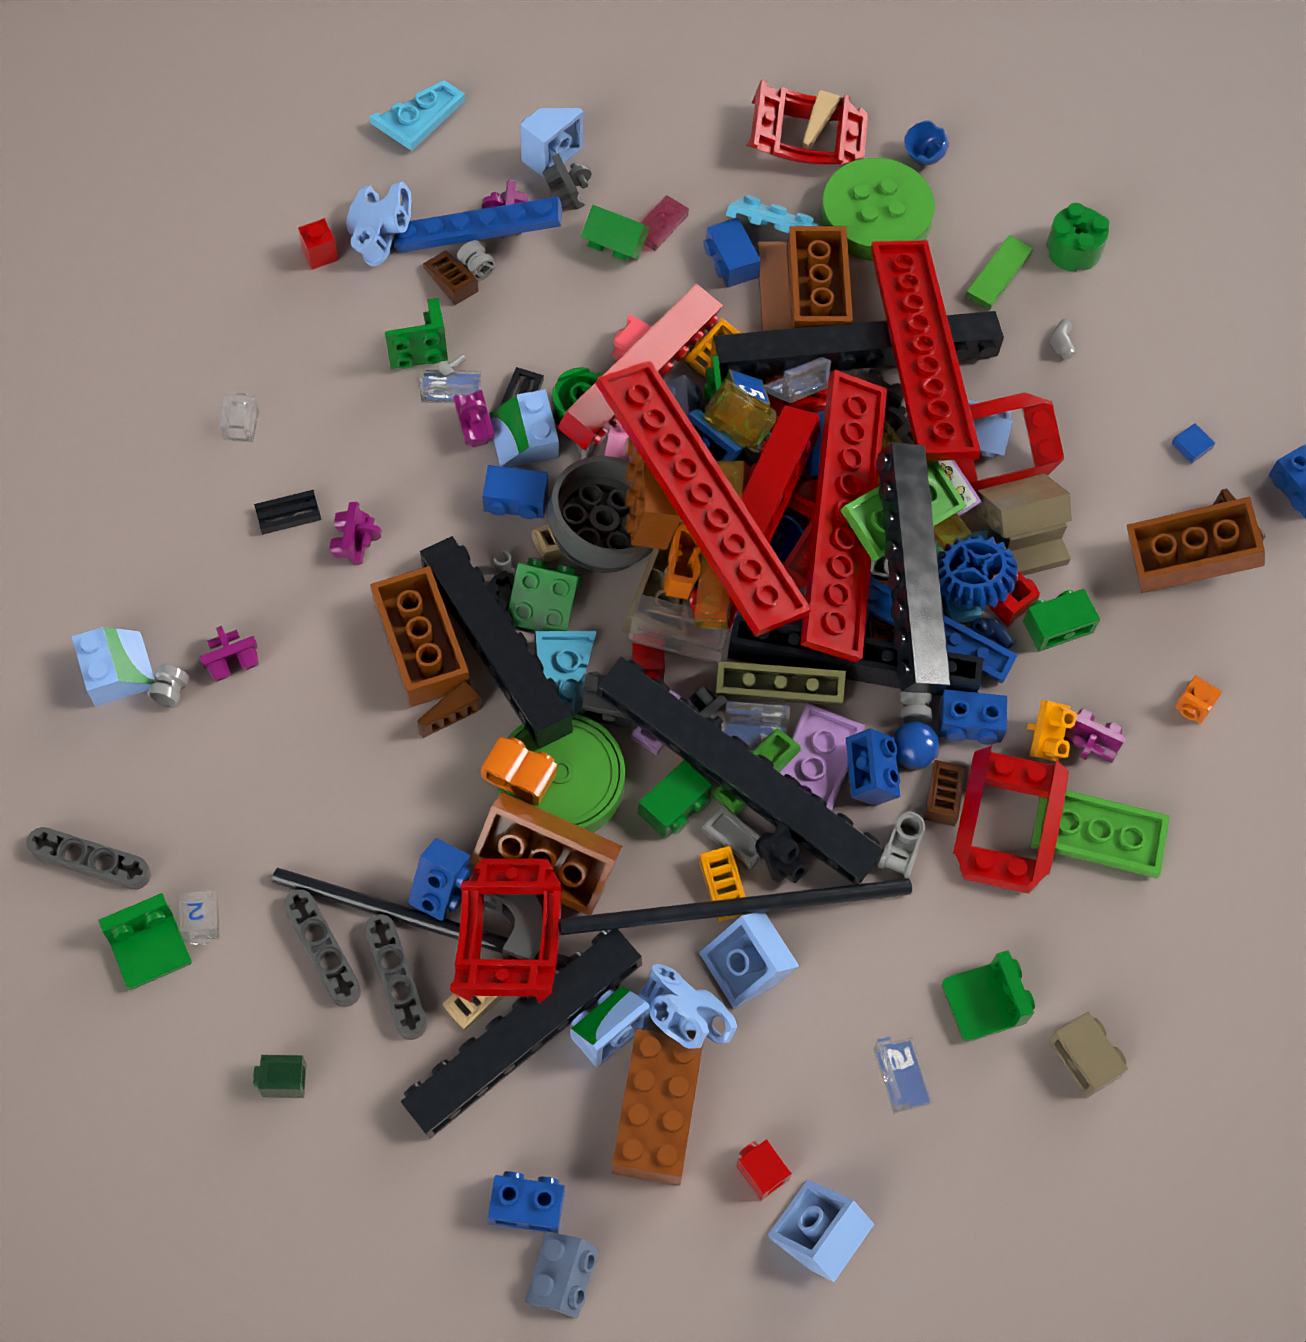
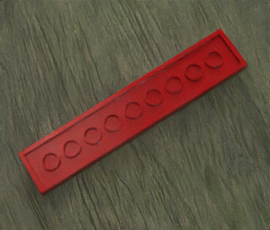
M928 240L874 241L871 244L870 251L914 445L925 446L927 461L979 459L981 450Z
M651 360L598 377L596 386L754 636L757 637L808 616L811 611L809 604Z
M834 370L829 374L805 596L811 611L808 616L803 617L800 645L857 663L863 658L872 559L840 510L845 505L878 487L879 471L876 468L877 454L882 451L887 389Z

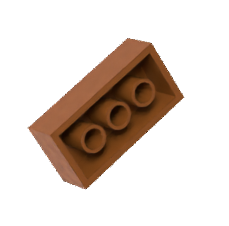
M789 226L787 261L791 329L853 323L846 226Z
M627 437L625 456H629V462L626 465L625 480L630 481V488L626 492L625 505L630 507V514H628L626 520V532L630 533L631 546L667 550L681 519L634 444Z
M1250 496L1127 524L1128 540L1141 593L1265 566V549Z
M430 566L370 584L373 602L410 707L444 697L461 682L465 681L470 685L468 668Z
M502 792L490 809L469 862L477 865L481 859H548L556 877L561 883V903L586 915H592L622 845Z
M636 1029L612 1162V1174L680 1186L703 1044L701 1048H686L665 1033Z

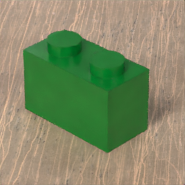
M592 204L581 237L588 240V247L603 252L604 247L614 250L612 256L628 262L630 257L639 259L650 227Z
M1084 588L1075 592L1073 590L1064 591L1056 598L1048 601L1044 599L1035 601L1028 607L1023 619V623L1038 652L1092 634L1100 621V617Z
M683 760L639 801L638 814L666 839L672 833L675 835L680 833L689 822L687 818L695 811L700 813L708 806L711 801L712 785L690 764Z

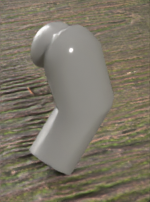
M1062 319L1050 337L1052 348L1058 355L1061 354L1063 359L1071 358L1076 351L1068 337L1073 324L1067 319Z

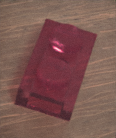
M666 195L641 222L650 227L644 245L656 251L688 217L689 208Z

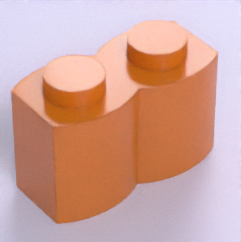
M684 524L678 526L669 550V567L664 579V591L666 596L688 600L700 574L699 558L702 552Z
M499 737L481 767V777L492 785L510 791L520 799L539 806L557 775L558 765L554 763V759L547 753L528 751L525 744L514 737H509V739Z

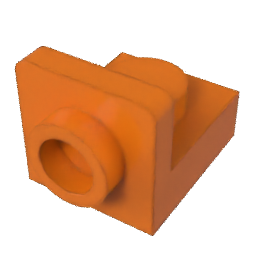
M1195 675L1174 708L1179 710L1185 718L1202 724L1222 691Z

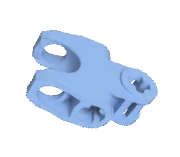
M403 181L392 184L388 194L381 201L371 185L363 186L359 189L350 206L346 224L350 236H352L351 245L357 252L363 255L364 261L370 266L383 263L390 253L394 234L404 233L408 228L411 217L412 198L411 191ZM400 193H401V196H402L401 205H400Z
M654 964L649 972L650 978L646 986L641 988L638 996L650 1005L651 1019L661 1030L686 1048H701L705 1037H708L715 1043L724 1044L731 1041L737 1029V1024L734 1016L725 1008L720 1000L707 990H695L674 969L662 964ZM717 1016L721 1017L725 1023L723 1035L719 1034L712 1026L713 1020ZM686 1031H696L695 1038L691 1040L687 1036Z

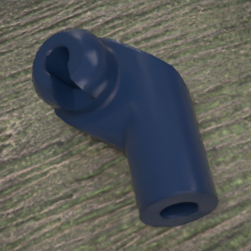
M978 618L971 624L972 631L987 639L995 640L1006 649H1010L1016 643L997 619Z

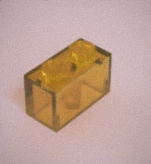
M725 379L705 407L704 418L707 419V423L718 431L724 430L732 435V439L740 446H749L756 450L776 423V411Z

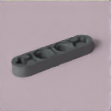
M46 827L36 828L27 838V847L38 860L129 889L143 888L150 881V868L146 861L139 856ZM47 838L51 845L58 847L57 853L52 847L43 846L40 850L37 842H44ZM70 847H81L83 852L80 858L74 861L65 859V853ZM106 855L113 858V863L107 870L101 871L96 869L95 864L100 857ZM121 863L125 869L134 871L139 866L142 874L135 875L131 879L128 872L120 869Z
M305 890L292 891L285 899V911L332 1000L342 1007L355 1004L361 995L358 979L314 898ZM298 900L306 903L305 909L310 918L305 921L299 910L295 909L294 902ZM313 926H319L324 929L323 937L316 942H311L305 937L307 930ZM335 954L339 957V963L334 969L326 970L320 965L325 955ZM340 974L348 987L353 985L350 988L351 995L347 997L343 993L337 995L340 992V987L335 977H338Z
M375 915L367 921L365 926L368 943L397 1031L403 1038L414 1040L421 1037L426 1031V1017L395 924L387 915ZM381 924L384 929H387L385 934L389 944L383 947L379 935L372 934L376 932V926ZM390 953L398 955L400 957L399 965L394 969L384 968L381 965V961L385 955ZM406 984L411 990L409 996L404 1000L393 998L391 992L394 986ZM410 1007L413 1019H420V1021L416 1022V1029L410 1030L408 1026L402 1027L406 1023L403 1008Z

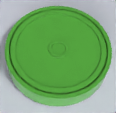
M863 158L844 165L830 177L824 189L821 221L823 226H846L848 254L863 260L873 261L870 250L871 244L874 241L926 240L935 210L934 196L925 179L911 167L886 158Z
M574 714L575 718L572 719L573 733L538 749L524 725L521 724L507 739L514 737L522 741L528 751L547 753L554 759V763L558 765L557 775L539 806H533L593 833L603 827L617 811L625 786L624 759L620 747L613 736L592 719ZM497 787L498 797L502 792H504L510 796L522 800L519 797L512 794L510 791H506Z

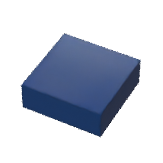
M1194 423L1176 436L1172 444L1193 463L1213 449L1215 442Z

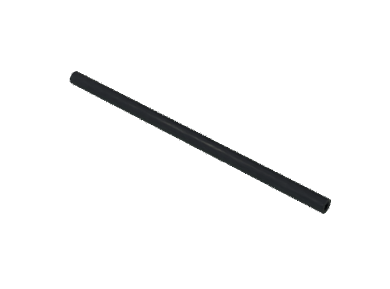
M279 867L274 872L272 883L294 890H305L311 895L375 915H387L392 920L453 939H459L460 923L445 918L441 921L423 911ZM483 930L481 947L503 954V947L508 938ZM558 953L555 970H563L566 967L565 962L569 956Z
M907 878L559 918L558 930L562 936L911 895L912 883Z

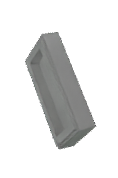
M723 804L702 825L701 831L721 848L730 846L734 858L749 871L762 859L757 854L755 848L756 841L761 835Z

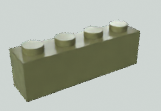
M718 661L716 696L722 694L724 697L842 706L846 671Z

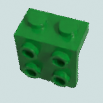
M529 557L528 562L518 563L508 608L514 626L536 631H567L576 589L581 587L583 575L577 574L576 568L572 566L558 564V569L547 567V561Z
M1009 950L997 953L988 965L946 977L942 982V988L962 1039L966 1042L1027 1024L1034 1014L1035 1002L1029 990L1024 989L1020 979L1022 978L1020 964L1016 959H1012Z

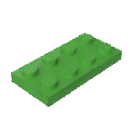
M927 461L933 526H936L963 510L967 505L939 462ZM880 486L845 505L840 510L873 562L885 556L886 546L885 530L882 527L883 506L882 500L879 497Z
M1066 790L1054 853L1158 878L1161 874L1170 815ZM1039 797L1030 842V847L1038 849L1047 798Z

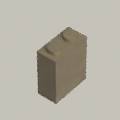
M1045 473L978 490V497L982 501L976 507L978 517L1003 538L1072 521L1070 493Z

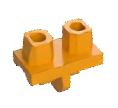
M1041 700L1036 725L1027 723L1026 726L1027 730L1035 731L1029 756L1056 761V759L1059 761V758L1068 757L1070 745L1068 741L1064 740L1066 728L1071 729L1075 726L1077 717L1076 712L1070 710L1071 706Z

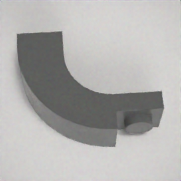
M484 894V910L500 916L513 929L503 947V959L538 960L543 925V909L534 894Z

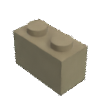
M1089 1011L1055 1031L1048 1040L1087 1098L1121 1078L1128 1070L1125 1056L1119 1048L1112 1046L1106 1037V1030L1103 1024L1097 1018L1093 1019Z

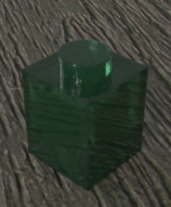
M261 1055L260 1066L255 1065L254 1087H258L262 1097L304 1098L307 1063L303 1055Z

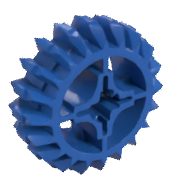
M968 534L965 541L956 538L954 545L946 543L944 551H939L937 556L941 595H945L947 603L955 601L957 609L966 605L969 611L976 606H979L983 611L988 604L995 608L998 601L1005 602L1008 594H1012L1018 579V572H1016L1017 562L1013 558L1012 550H1006L1004 542L995 544L993 537L989 540H984L980 534L977 539H972Z

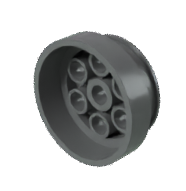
M608 456L584 458L569 465L559 475L554 484L547 509L550 528L560 551L570 561L584 569L601 573L621 571L644 559L653 550V548L631 546L630 533L626 532V520L628 514H630V507L625 505L626 492L630 488V481L625 480V470L628 461Z

